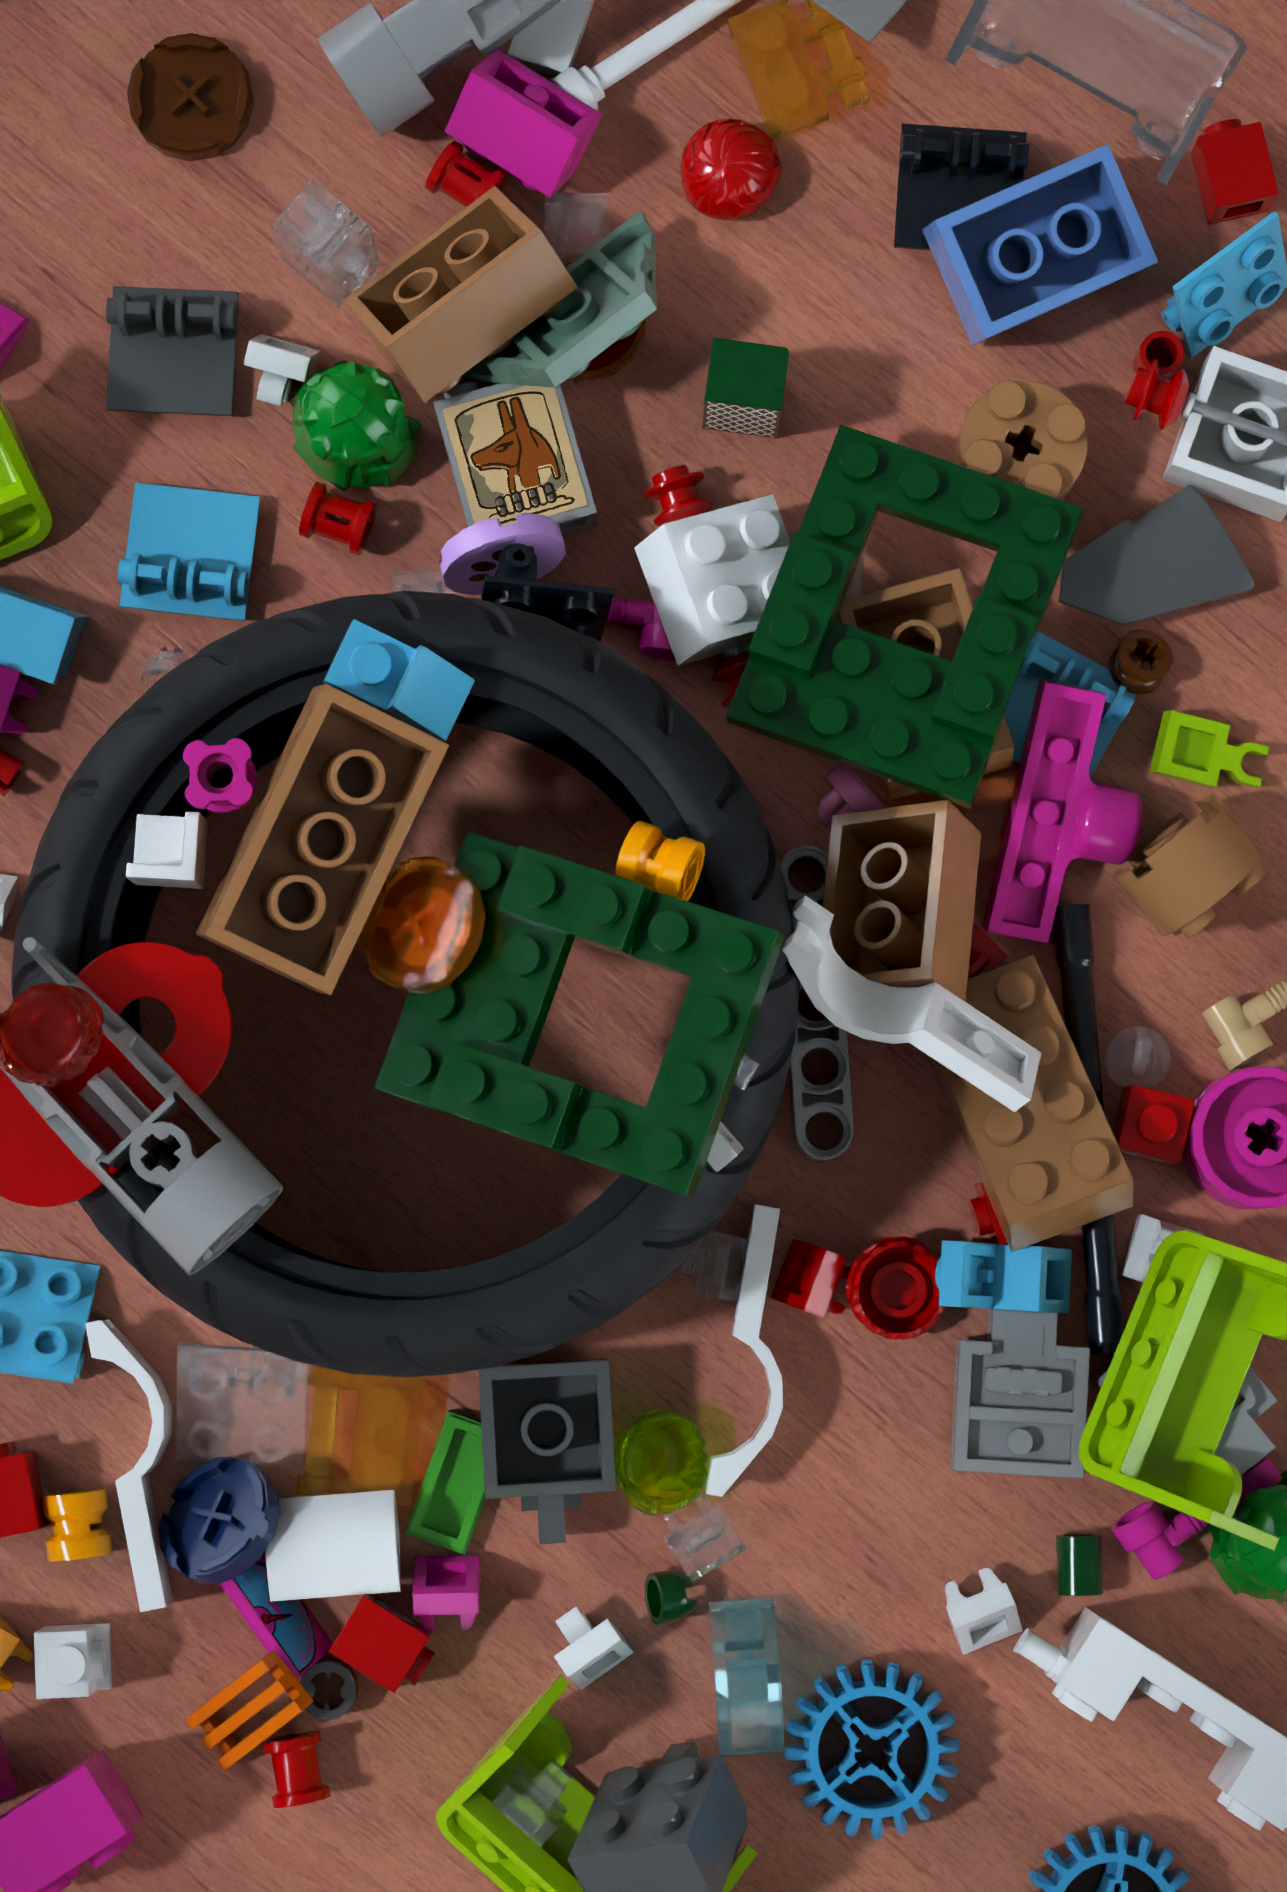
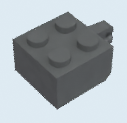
M601 1358L515 1363L478 1370L485 1499L521 1497V1511L537 1510L539 1543H566L564 1509L580 1508L579 1493L616 1491L609 1360Z
M691 1741L670 1745L658 1765L640 1768L627 1766L613 1772H607L567 1859L583 1891L722 1892L748 1826L746 1804L722 1755L699 1758L697 1754L698 1748Z

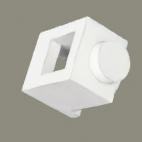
M110 1623L45 1626L34 1632L36 1699L89 1697L97 1690L112 1689Z

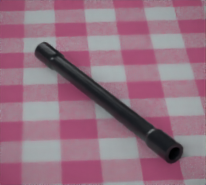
M1090 904L1057 906L1053 929L1056 962L1061 975L1064 1022L1104 1112L1092 973L1094 947ZM1113 1214L1082 1225L1087 1285L1084 1300L1090 1354L1116 1352L1126 1327L1123 1295L1118 1281Z

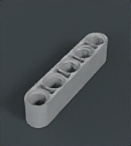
M804 845L796 847L788 852L780 863L788 890L794 930L797 925V919L793 911L795 904L806 895L823 906L828 854L815 846ZM797 862H812L822 872V887L813 893H800L789 883V868ZM801 983L799 986V993L804 990ZM798 1011L796 1038L789 1065L793 1137L796 1147L804 1156L814 1161L824 1162L835 1159L846 1151L853 1138L854 1126L847 1031L835 1026L827 1018L817 1022L809 1021ZM815 1050L824 1051L833 1058L836 1065V1075L832 1082L819 1086L813 1085L805 1079L801 1071V1061L807 1053ZM826 1114L837 1121L841 1134L840 1140L834 1148L820 1150L809 1143L806 1138L805 1129L808 1120L812 1116Z

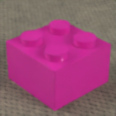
M101 1750L0 1815V1885L4 1892H61L71 1884L70 1881L81 1874L76 1866L88 1860L94 1870L127 1848L126 1845L136 1838L131 1829L144 1815L104 1750Z

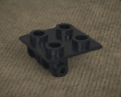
M902 123L894 248L930 250L922 230L934 220L1023 182L1024 169H1027L1029 158V143H1026L1027 132Z
M516 543L506 546L501 551L495 576H485L481 594L482 600L547 617L571 630L601 642L614 597V588L537 581V556L530 547Z

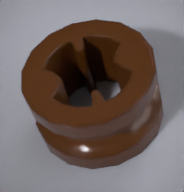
M1138 629L1129 631L1121 638L1108 662L1109 673L1118 686L1122 684L1127 687L1126 691L1142 695L1151 693L1159 687L1173 661L1171 649L1165 640L1151 631ZM1133 654L1141 656L1142 659L1133 663L1130 657ZM1145 661H1148L1151 667L1149 670L1139 667L1140 663L1143 664Z

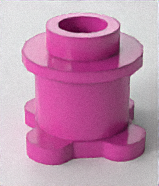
M233 738L225 745L208 746L201 740L193 741L187 745L183 752V760L189 766L190 777L189 785L185 789V797L193 807L198 809L206 808L211 812L227 814L240 810L250 802L256 792L258 777L255 765L251 761L252 751L248 744L242 739ZM223 768L231 769L233 778L230 784L224 788H214L212 786L214 773Z

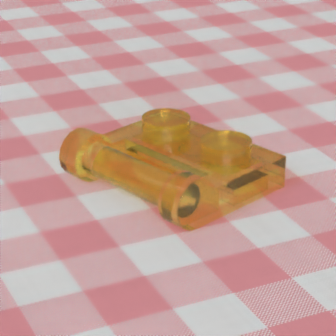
M310 1365L308 1385L314 1386L305 1473L297 1477L296 1495L318 1496L394 1490L396 1505L411 1507L426 1377L403 1378L350 1374ZM340 1389L358 1390L349 1479L330 1477Z

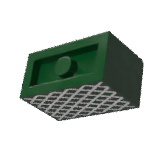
M713 337L704 398L702 428L777 438L789 357L788 349L780 346Z

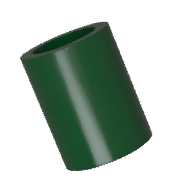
M1056 1535L1058 1595H1102L1101 1535Z

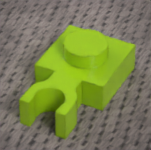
M1174 710L1163 711L1149 773L1212 788L1217 787L1221 771L1226 774L1230 781L1251 788L1260 787L1262 778L1247 775L1242 770L1241 760L1246 753L1266 756L1268 755L1269 746L1253 742L1239 743L1234 746L1227 744L1231 725Z

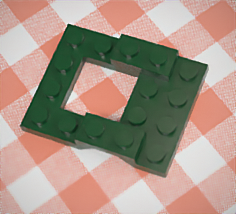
M840 424L798 533L794 532L748 648L749 658L726 714L727 722L971 809L992 754L1008 701L1024 659L1038 633L1081 520L1083 508ZM878 511L997 552L980 597L977 596L953 661L836 621Z
M466 831L452 872L464 878L476 895L480 912V925L476 943L466 962L450 978L430 987H410L374 1088L693 1199L785 935L778 930L653 891L643 884L521 845L518 848ZM574 940L691 978L646 1108L529 1067Z

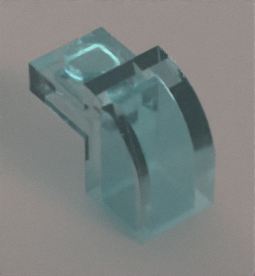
M773 1598L709 1602L719 1755L783 1752L782 1688Z

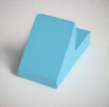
M353 619L322 683L445 742L475 680L428 648L419 645L414 649Z

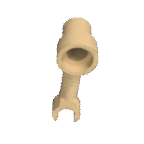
M1287 978L1282 980L1280 984L1277 983L1275 987L1272 986L1270 990H1266L1242 1005L1235 994H1232L1202 1013L1205 1021L1221 1044L1217 1052L1230 1072L1249 1063L1274 1046L1261 1023L1274 1016L1276 1012L1279 1013L1281 1009L1286 1008Z

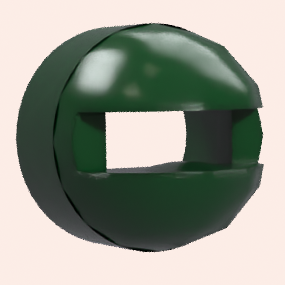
M672 1570L652 1572L647 1575L645 1581V1601L649 1616L654 1624L677 1622L685 1619L693 1611L697 1604V1599L687 1601L686 1589L695 1586L688 1576L679 1571Z

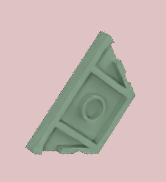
M639 210L565 267L578 288L567 295L554 312L534 320L513 336L505 349L497 354L485 357L464 373L461 378L470 381L556 388L566 379H571L581 374L589 366L592 359L614 342L633 334L640 326L641 321L657 310L655 231L644 213Z

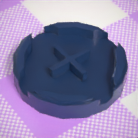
M217 1457L197 1466L178 1483L170 1496L175 1502L170 1509L169 1516L163 1512L159 1525L160 1549L171 1567L199 1584H220L243 1574L261 1558L273 1539L280 1516L278 1490L269 1475L255 1464L247 1460L237 1461L234 1457Z

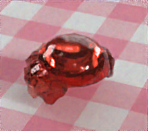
M49 982L30 986L16 996L8 1010L0 1013V1065L18 1081L35 1084L38 1087L44 1085L54 1088L58 1087L64 1080H72L74 1076L86 1071L91 1058L99 1051L104 1024L102 1008L91 994L82 988Z

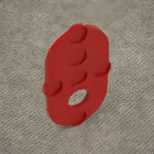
M138 942L119 946L103 953L76 975L118 1015L121 1014L128 1004L137 999L152 998L160 1000L168 1006L175 1019L176 1031L172 1043L159 1055L182 1077L185 1083L198 1096L212 1084L220 1073L229 1053L232 1038V1017L230 1006L223 990L224 973L208 956L190 955L181 949L161 943ZM62 989L51 998H38L23 1012L22 1025L5 1040L109 1152L118 1146L122 1140L79 1095V1092L88 1085L87 1082L94 1075H99L107 1066H110L153 1112L166 1101ZM0 1068V1196L27 1206L54 1207L80 1200L102 1186L103 1184L72 1153ZM183 1099L181 1100L183 1108L167 1123H170L189 1106ZM162 1141L156 1142L150 1151L155 1149ZM130 1158L118 1169L110 1166L108 1168L109 1171L114 1175L122 1166H124L130 1160Z

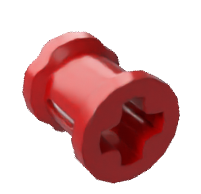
M454 140L447 145L436 160L427 177L425 189L433 194L441 191L465 207L494 186L502 192L506 185L508 174L501 169L492 172L464 154L463 145Z
M317 481L306 501L300 521L299 535L309 539L313 534L337 541L348 545L350 553L360 556L372 530L377 502L367 499L364 503H360L327 491L326 484ZM330 513L348 519L350 524L328 518L326 514Z
M318 1730L283 1735L262 1742L264 1753L271 1754L277 1787V1793L272 1796L274 1808L308 1804L331 1796L329 1786L322 1784L315 1747L321 1741Z

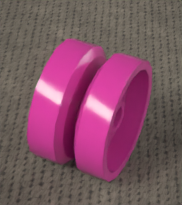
M1246 1067L1208 1083L1193 1099L1195 1104L1182 1155L1192 1181L1212 1200L1238 1210L1269 1209L1286 1205L1287 1071L1277 1067ZM1247 1128H1257L1263 1134L1264 1144L1256 1152H1252L1248 1148L1253 1139L1245 1136Z

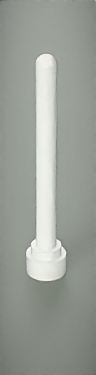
M696 0L590 69L584 65L576 70L571 66L552 78L550 82L593 109L598 110L597 102L605 98L604 90L742 0Z

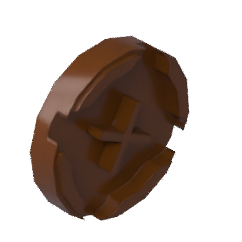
M194 33L170 36L155 44V49L148 52L144 59L141 57L132 69L127 90L131 118L146 143L167 157L185 161L213 158L235 145L249 125L254 104L250 77L241 60L216 38Z

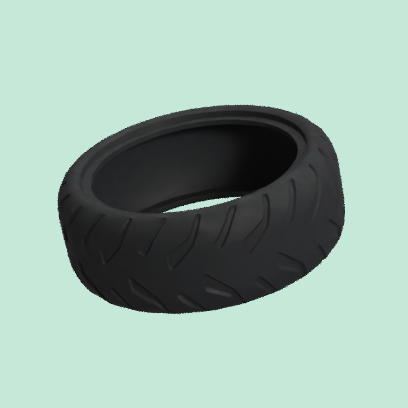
M397 591L386 594L348 596L276 614L271 618L246 625L211 642L196 655L160 678L112 724L107 732L91 748L66 784L59 803L42 835L20 907L19 921L14 938L11 975L15 1030L22 1025L23 1012L38 998H51L61 990V987L24 949V939L27 937L34 938L75 975L94 959L109 950L126 944L145 942L152 914L163 887L135 885L126 878L127 863H133L137 814L185 817V812H200L206 818L211 813L206 808L198 809L193 807L185 797V789L189 785L190 770L183 760V752L187 745L193 741L201 740L209 746L225 745L233 738L242 739L252 751L251 761L255 765L256 772L280 758L313 687L325 684L322 682L353 619L414 649L422 645L475 680L455 723L472 725L503 733L534 745L569 764L597 785L624 811L633 824L637 821H643L659 827L663 836L676 840L685 836L702 842L705 845L703 867L696 887L687 902L778 930L785 935V939L721 1118V1122L744 1149L718 1172L706 1161L693 1199L621 1174L595 1201L572 1219L541 1238L498 1257L462 1267L427 1272L370 1270L328 1260L290 1244L255 1222L216 1259L197 1273L189 1276L104 1185L88 1196L77 1200L99 1232L150 1284L204 1323L242 1342L292 1361L350 1374L403 1378L455 1374L490 1368L542 1353L606 1323L632 1306L665 1280L703 1242L717 1225L747 1181L769 1135L784 1092L796 1038L800 981L782 948L785 940L795 930L787 886L770 833L746 784L700 723L667 690L643 672L637 665L604 643L571 630L547 617L478 598H465L455 594L419 591ZM223 768L216 771L212 777V786L214 788H224L229 785L233 778L232 770ZM137 999L128 1004L119 1016L142 1037L140 999ZM178 1141L171 1146L161 1142L155 1149L150 1151L157 1157L150 1163L152 1170L161 1165L171 1171L177 1166L180 1159L174 1152L181 1147ZM130 1160L114 1174L146 1210L165 1190L137 1175Z

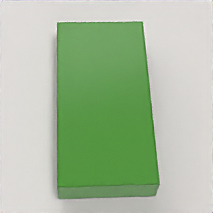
M448 1411L404 1534L465 1555L485 1501L481 1422Z

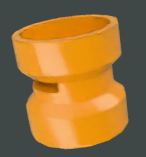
M637 821L631 827L623 842L616 863L615 876L643 884L653 891L688 901L700 877L705 857V845L700 841L685 836L676 840L663 836L659 827L643 821Z
M106 1489L81 1490L41 1496L43 1516L50 1521L51 1528H53V1534L46 1541L47 1561H67L112 1554L111 1534L104 1528H101V1522H103L102 1515L108 1509Z

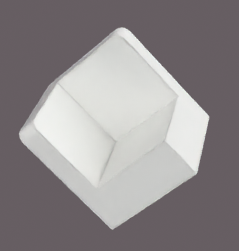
M185 812V817L137 814L133 863H127L126 878L135 885L204 889L208 821L200 812Z

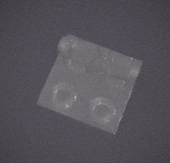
M195 1342V1344L178 1343L176 1461L206 1463L217 1457H234L237 1461L247 1460L256 1466L304 1469L306 1393L311 1365L292 1361L255 1346L249 1348L241 1347V1344L217 1346L203 1345L202 1342Z

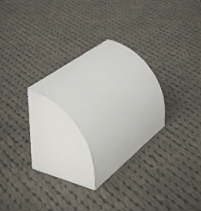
M394 1490L279 1498L280 1516L275 1535L265 1550L270 1602L401 1592L400 1529Z

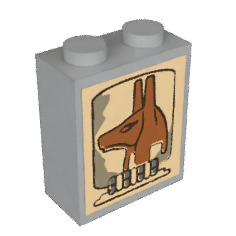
M469 382L454 386L449 391L443 393L445 399L433 402L468 527L490 518L492 520L499 518L501 526L517 524L515 515H520L519 513L539 514L551 518L559 524L562 535L598 525L597 510L561 385L556 388L499 383L481 388L479 382Z

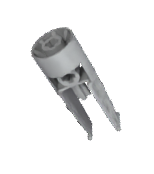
M412 0L385 19L370 1L318 36L317 39L365 116L379 135L383 137L435 102V98L424 82L425 80L476 46L483 55L489 54L529 26L561 0Z
M27 937L23 941L24 949L166 1101L153 1112L110 1066H107L99 1075H94L87 1082L88 1085L79 1092V1095L122 1140L118 1146L109 1152L1 1036L0 1068L72 1153L99 1179L188 1276L197 1273L229 1248L267 1211L281 1194L283 1186L185 1083L182 1077L123 1018L82 980L51 955L44 946L34 938ZM182 1099L222 1140L202 1156H200L199 1147L192 1136L175 1124L167 1123L183 1108ZM159 1140L169 1146L178 1141L181 1146L174 1152L180 1159V1162L171 1171L161 1165L153 1170L150 1167V1163L157 1158L150 1150ZM130 1158L131 1165L137 1175L165 1190L146 1210L109 1171L108 1168L110 1166L118 1169Z

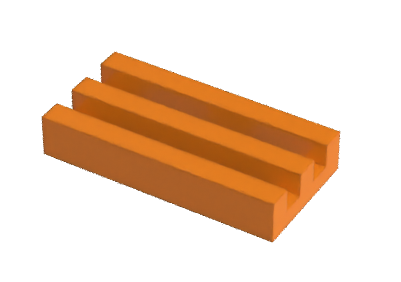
M273 1649L194 1711L185 1721L192 1730L200 1724L207 1733L201 1739V1742L208 1750L215 1745L218 1747L223 1756L217 1762L225 1771L301 1713L314 1700ZM269 1670L277 1681L222 1723L215 1712ZM286 1691L293 1701L237 1743L230 1733Z

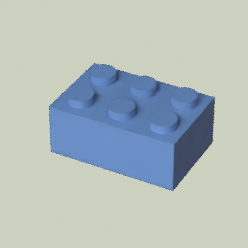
M1109 144L936 219L922 230L972 346L1158 263Z

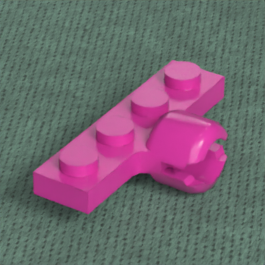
M1039 679L982 927L987 932L1048 943L1065 870L1070 861L1084 858L1121 865L1132 857L1137 847L1143 824L1142 800L1130 789L1095 783L1090 780L1089 776L1090 763L1107 695L1101 691Z

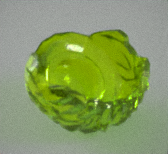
M663 1409L649 1410L640 1414L633 1422V1425L618 1437L614 1449L616 1480L628 1502L644 1515H666L690 1505L693 1500L700 1496L701 1492L699 1489L705 1485L704 1479L708 1475L705 1463L709 1456L704 1450L706 1439L701 1436L702 1432L693 1421L678 1416L671 1411Z

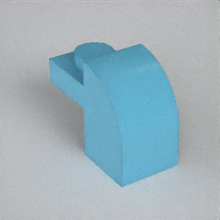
M942 1240L941 1257L935 1269V1281L939 1289L938 1306L1069 1314L1072 1249L1027 1246L1011 1252L1009 1245Z

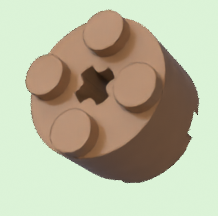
M1028 380L999 382L977 399L968 411L956 441L954 463L1063 501L1073 488L1086 460L1088 439L1084 415L1063 393L1049 385ZM1017 441H1022L1029 445L1028 454L1023 462L1012 458L1014 448L1012 446Z
M1209 794L1195 802L1202 810V813L1200 812L1188 821L1180 812L1141 843L1128 860L1134 867L1132 871L1117 868L1113 874L1114 879L1162 936L1172 933L1174 936L1183 933L1186 938L1194 936L1216 917L1217 913L1212 908L1214 904L1231 891L1236 897L1240 896L1253 887L1266 873L1258 863L1262 857L1260 850L1213 794Z

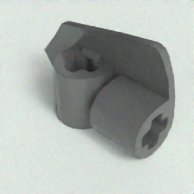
M1188 485L1136 520L1127 519L1066 558L1061 570L1059 603L1123 626L1248 592L1254 587V580L1208 503L1194 487Z

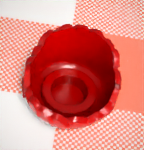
M719 119L702 126L686 143L680 165L681 184L687 201L699 213L712 219L724 221L736 220L741 216H749L759 209L758 206H762L768 201L782 173V165L775 142L757 126L739 119Z
M897 1236L886 1237L874 1242L856 1257L847 1277L845 1293L853 1315L872 1333L887 1339L905 1340L926 1333L938 1323L940 1315L945 1306H938L939 1289L935 1281V1269L938 1260L928 1251L929 1248L917 1239Z

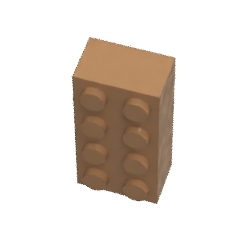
M327 684L313 687L200 923L196 935L313 991L331 995L449 745Z
M1034 954L969 978L967 981L966 1003L1041 1052L1031 1100L1016 1112H1013L928 1056L1011 1252L1133 1207L1132 1175Z

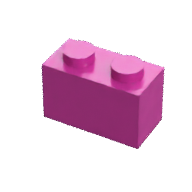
M496 48L471 70L444 132L462 142L463 146L472 154L487 158L513 174L517 181L526 188L540 191L550 198L575 174L603 114Z

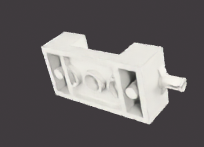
M1087 1607L1081 1612L1060 1648L1042 1639L1029 1628L1023 1632L1013 1651L1043 1669L1045 1675L1057 1684L1051 1694L1057 1697L1058 1701L1090 1722L1094 1720L1098 1712L1115 1721L1135 1687H1138L1146 1695L1174 1713H1177L1182 1703L1195 1710L1189 1721L1227 1746L1208 1777L1210 1781L1222 1790L1217 1801L1224 1805L1229 1812L1259 1831L1266 1821L1282 1831L1285 1830L1287 1827V1737Z

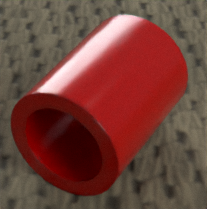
M1156 331L1148 335L1143 340L1134 357L1133 372L1135 374L1138 367L1150 370L1152 364L1148 361L1146 353L1149 351H1160L1167 356L1170 366L1159 368V374L1172 378L1184 358V348L1179 338L1167 331Z

